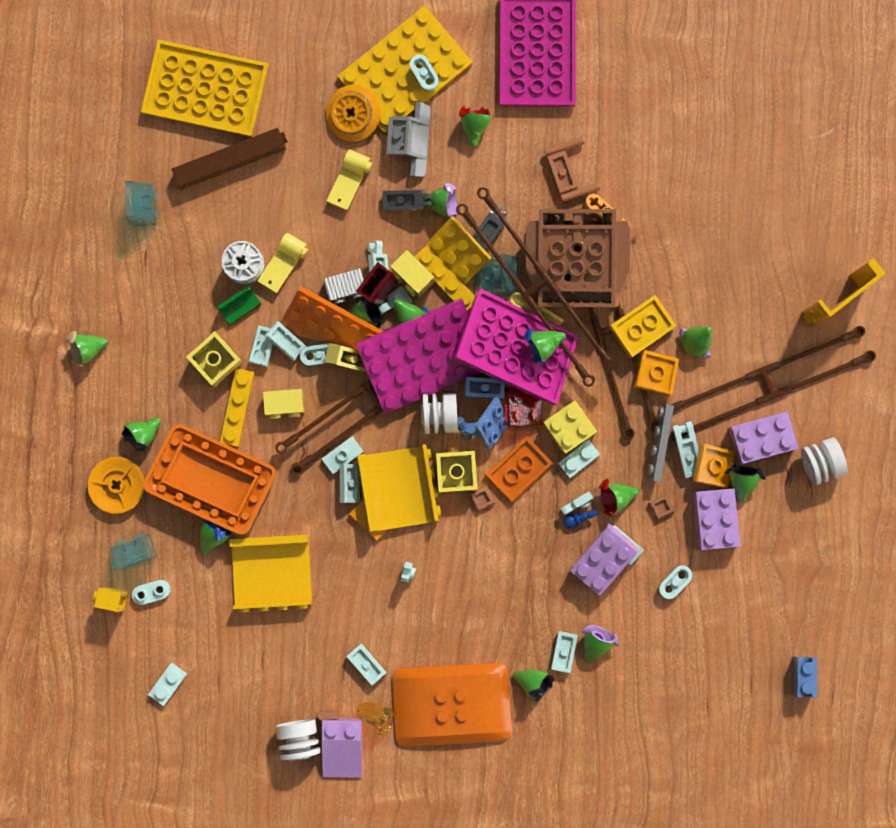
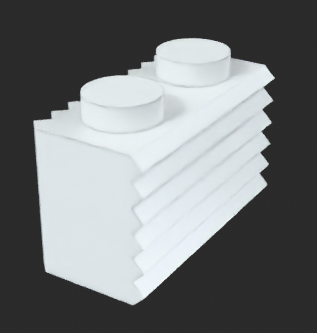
M360 268L323 279L329 301L331 303L334 302L335 305L346 302V298L353 297V299H357V296H361L356 292L364 281Z

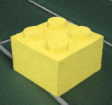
M408 250L390 266L398 283L402 282L405 285V290L412 297L416 296L419 299L435 283L434 276Z
M215 331L186 356L213 387H216L243 363Z
M576 400L542 423L564 455L597 432Z
M475 451L436 453L439 493L477 490Z

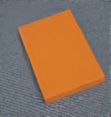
M526 436L485 476L512 503L553 463Z

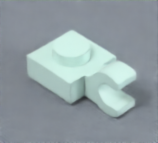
M382 241L368 243V251L371 253L368 255L369 271L373 269L377 262L389 270L387 254L382 252Z
M403 286L390 293L387 297L388 302L379 306L378 310L383 316L393 308L396 311L393 303L395 299L408 303L413 301Z

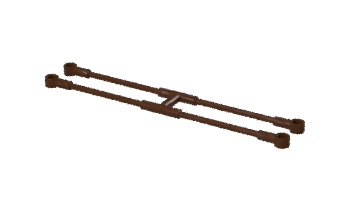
M486 187L479 188L477 196L483 199L489 208L496 213L533 263L535 270L541 277L540 280L527 290L519 279H516L476 225L477 222L468 212V206L466 204H459L456 207L457 214L463 216L469 226L473 227L513 281L512 284L532 311L536 312L547 329L555 331L531 297V295L545 285L558 297L593 344L597 354L605 363V369L613 371L617 366L616 361L611 359L605 350L598 345L561 295L559 288L543 266L536 261L501 214L497 204L490 196L489 189ZM481 190L486 191L485 197L481 196ZM461 206L465 207L464 213L460 212ZM562 341L559 345L576 366L575 369L583 378V384L587 387L592 386L595 383L594 376L588 374ZM613 362L614 367L609 368L607 363ZM587 377L592 379L591 384L586 382Z
M620 302L619 306L616 307L618 320L625 316ZM588 307L597 343L606 352L607 347L603 336L611 334L612 331L609 326L601 328L594 308ZM633 356L631 359L637 375L638 362L636 356ZM610 362L607 363L609 368H611ZM607 370L621 415L620 420L624 430L623 437L631 439L634 437L635 432L630 427L627 414L624 412L613 372ZM641 389L649 420L648 428L654 432L651 424L656 423L658 426L659 422L656 420L646 390ZM626 430L632 432L631 437L625 435Z
M857 326L852 331L840 335L839 338L780 362L776 361L751 371L741 378L670 405L674 406V412L685 407L684 405L743 381H749L761 376L768 394L756 398L753 402L694 425L695 432V430L755 405L759 406L790 393L792 390L851 366L855 367L865 362H872L876 359V353L872 350L866 351L860 357L854 358L846 364L792 386L774 390L768 376L769 372L841 341L845 342L855 337L860 338L864 336L865 328ZM857 329H861V335H858L856 333ZM868 353L872 354L871 360L867 358ZM671 431L670 438L671 440L675 441V438H673V431ZM687 432L681 433L682 437L688 435Z
M370 379L300 432L293 434L283 442L279 441L276 443L275 449L277 453L284 454L289 446L299 440V437L365 391L376 404V407L366 413L365 417L314 454L307 456L299 463H293L291 471L294 475L301 474L303 468L313 462L317 456L369 419L371 420L383 411ZM284 445V449L280 451L278 446ZM295 466L300 467L299 471H294L293 469Z

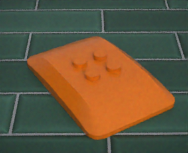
M178 424L170 429L144 480L143 487L148 494L230 532L244 535L250 530L273 484L276 470L268 463L187 426Z
M482 663L400 668L394 672L392 682L396 741L401 746L504 741L510 737L512 729L508 670L504 664Z

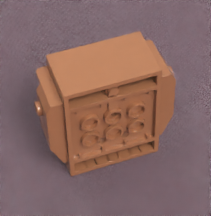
M539 209V220L529 221L524 235V242L536 261L543 266L557 285L561 295L570 307L615 308L619 306V292L624 290L633 271V244L637 243V233H634L631 221L622 220V209ZM566 213H573V220H566ZM583 213H602V220L583 221ZM554 215L559 216L558 222L553 220ZM576 245L581 246L580 252L575 250ZM526 255V271L533 285L541 277ZM566 274L571 275L570 281L565 279ZM586 274L591 276L590 281L584 279ZM547 285L538 290L539 307H564Z

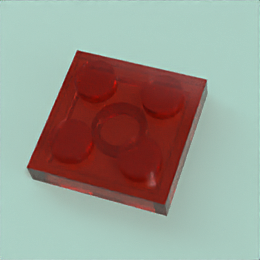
M514 387L504 388L506 426L543 425L542 400Z

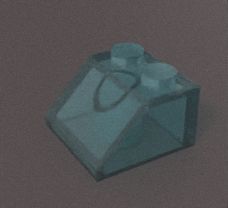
M125 181L127 220L133 226L156 225V219H159V210L155 207V201H158L157 189L149 183Z
M499 254L516 279H518L519 257ZM490 255L492 259L475 275L474 294L481 288L495 296H511L517 292V289L512 284L513 281L496 258Z
M140 533L132 536L133 540L126 542L124 539L115 542V546L110 548L113 569L122 570L158 557L151 536Z

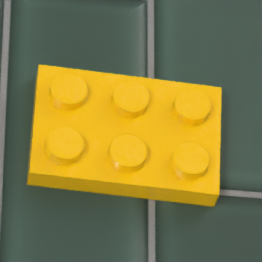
M451 217L426 243L464 284H467L492 259L454 217Z
M654 295L614 322L609 328L629 358H632L675 328L676 324L657 296Z

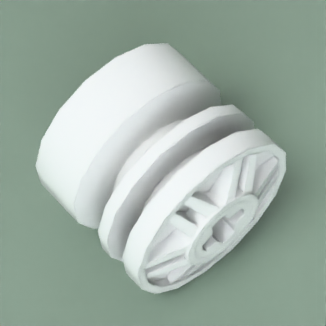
M246 241L234 242L224 250L222 255V267L225 273L237 284H254L265 270L264 258L252 243ZM244 258H245L246 264H245V265H244V264H241V265H240V263H239L238 261H239L240 259H241V260H244Z
M443 393L442 402H438L436 394H433V402L428 403V394H423L421 421L425 434H430V425H434L435 434H438L439 425H443L445 433H458L456 393Z
M834 437L821 441L820 450L815 444L810 445V448L808 446L801 448L805 472L814 486L821 484V480L824 483L828 482V473L833 479L848 474L844 453Z
M315 719L292 721L275 726L277 739L286 740V743L280 745L278 749L288 750L280 754V760H302L321 752L320 747H311V745L318 744L319 739L309 738V735L317 733Z

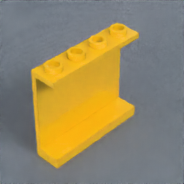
M874 258L850 274V277L858 285L857 289L830 310L820 299L802 311L804 320L809 325L812 324L813 327L839 311L886 273Z
M426 444L414 448L357 455L369 532L439 521L438 517H441V510L439 505L436 506L435 498H438V491L436 486L433 487L432 479H435L434 468H430L429 460H432L430 448L427 449Z
M308 535L229 539L230 547H232L235 600L233 609H238V613L250 612V608H257L258 612L269 611V607H277V610H288V606H296V609H307L308 605L312 604Z

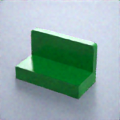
M248 285L218 305L217 308L228 324L231 325L260 306L261 302Z

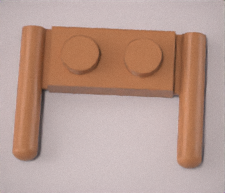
M584 137L544 149L562 202L601 189L600 183L578 189L565 151L584 144Z

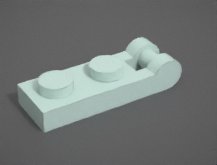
M689 421L685 422V425L672 426L685 478L694 476L699 451L692 422ZM687 432L688 437L682 439L681 433Z

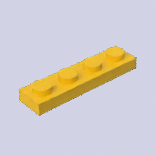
M426 245L414 257L434 276L436 284L452 301L462 298L467 311L470 310L475 297L474 294L435 252Z
M235 369L220 442L226 445L240 446L255 372Z

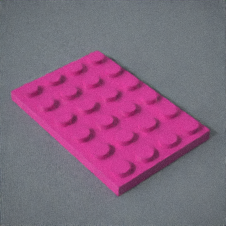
M500 0V106L575 107L576 0Z
M481 288L476 291L453 359L553 406L558 404L571 363L570 358L560 345L545 360L544 364L533 362L531 360L533 358L532 351L526 339H523V336L530 328L532 332L549 331L539 316ZM549 322L555 331L565 333L566 338L563 342L573 354L579 336Z
M462 298L355 343L384 414L423 398V394L430 395L465 380L466 377H472L481 373L453 359L468 317V312Z

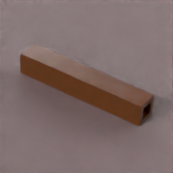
M275 128L174 167L171 170L180 190L286 150L285 143L288 141L284 132L280 133L279 129Z

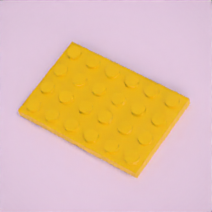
M424 5L337 77L344 86L360 85L369 89L374 94L380 106V121L377 126L386 135L388 133L389 117L411 115L415 111L416 102H427L469 68L473 62ZM415 55L425 56L433 67L439 80L435 90H423L412 73L410 61ZM419 63L416 65V67L418 69H421L423 65ZM428 79L425 83L431 85L433 81Z
M158 40L141 113L252 138L269 64Z

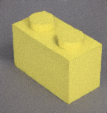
M329 343L324 362L367 372L358 350Z
M302 389L263 392L264 413L266 416H270V419H281V415L297 418L300 417V414L305 413Z

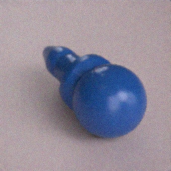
M598 511L568 514L564 517L563 524L568 529H574L577 525H582V521L596 516Z

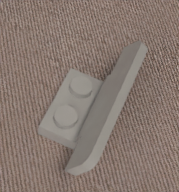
M416 102L415 117H389L386 154L389 156L411 157L410 176L415 177L425 176L427 166L431 109L429 105L422 102Z

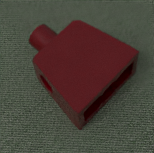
M377 262L356 292L370 303L382 304L392 293L398 281L391 271Z

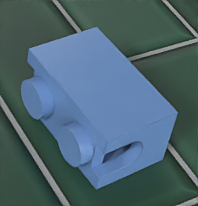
M466 377L465 398L493 400L496 396L499 400H503L505 383L494 378Z
M793 656V696L817 698V658Z

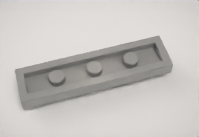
M662 403L657 413L659 424L654 430L656 441L655 445L651 448L652 464H649L647 471L649 479L652 481L661 482L674 409V406Z

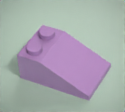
M363 718L322 720L323 777H362Z

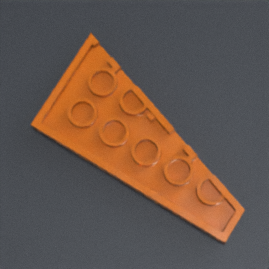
M302 286L299 287L280 322L293 335L357 350L355 343L383 332L381 329Z

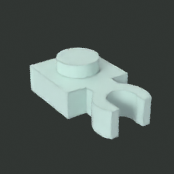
M587 492L560 509L564 515L579 506L583 509L591 504L589 500L593 499L590 492Z
M405 562L401 581L409 582V579L414 578L416 568H413V563Z

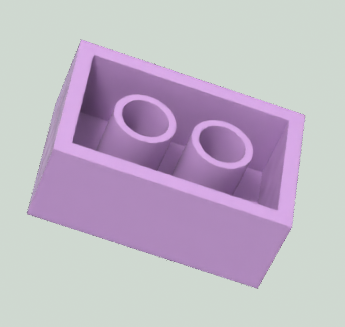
M788 411L728 428L739 465L798 449Z
M735 488L693 492L698 549L741 547Z
M608 524L574 563L570 571L600 596L637 554L639 548L611 524Z

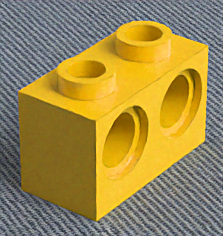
M109 587L98 588V591H95L93 595L94 607L114 612L124 611L129 592Z

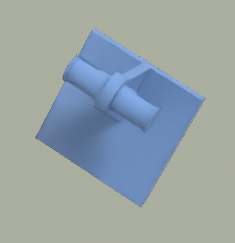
M495 396L477 423H465L463 417H458V430L467 440L471 439L472 435L482 438L487 449L491 450L500 435L508 427L510 419L499 398Z

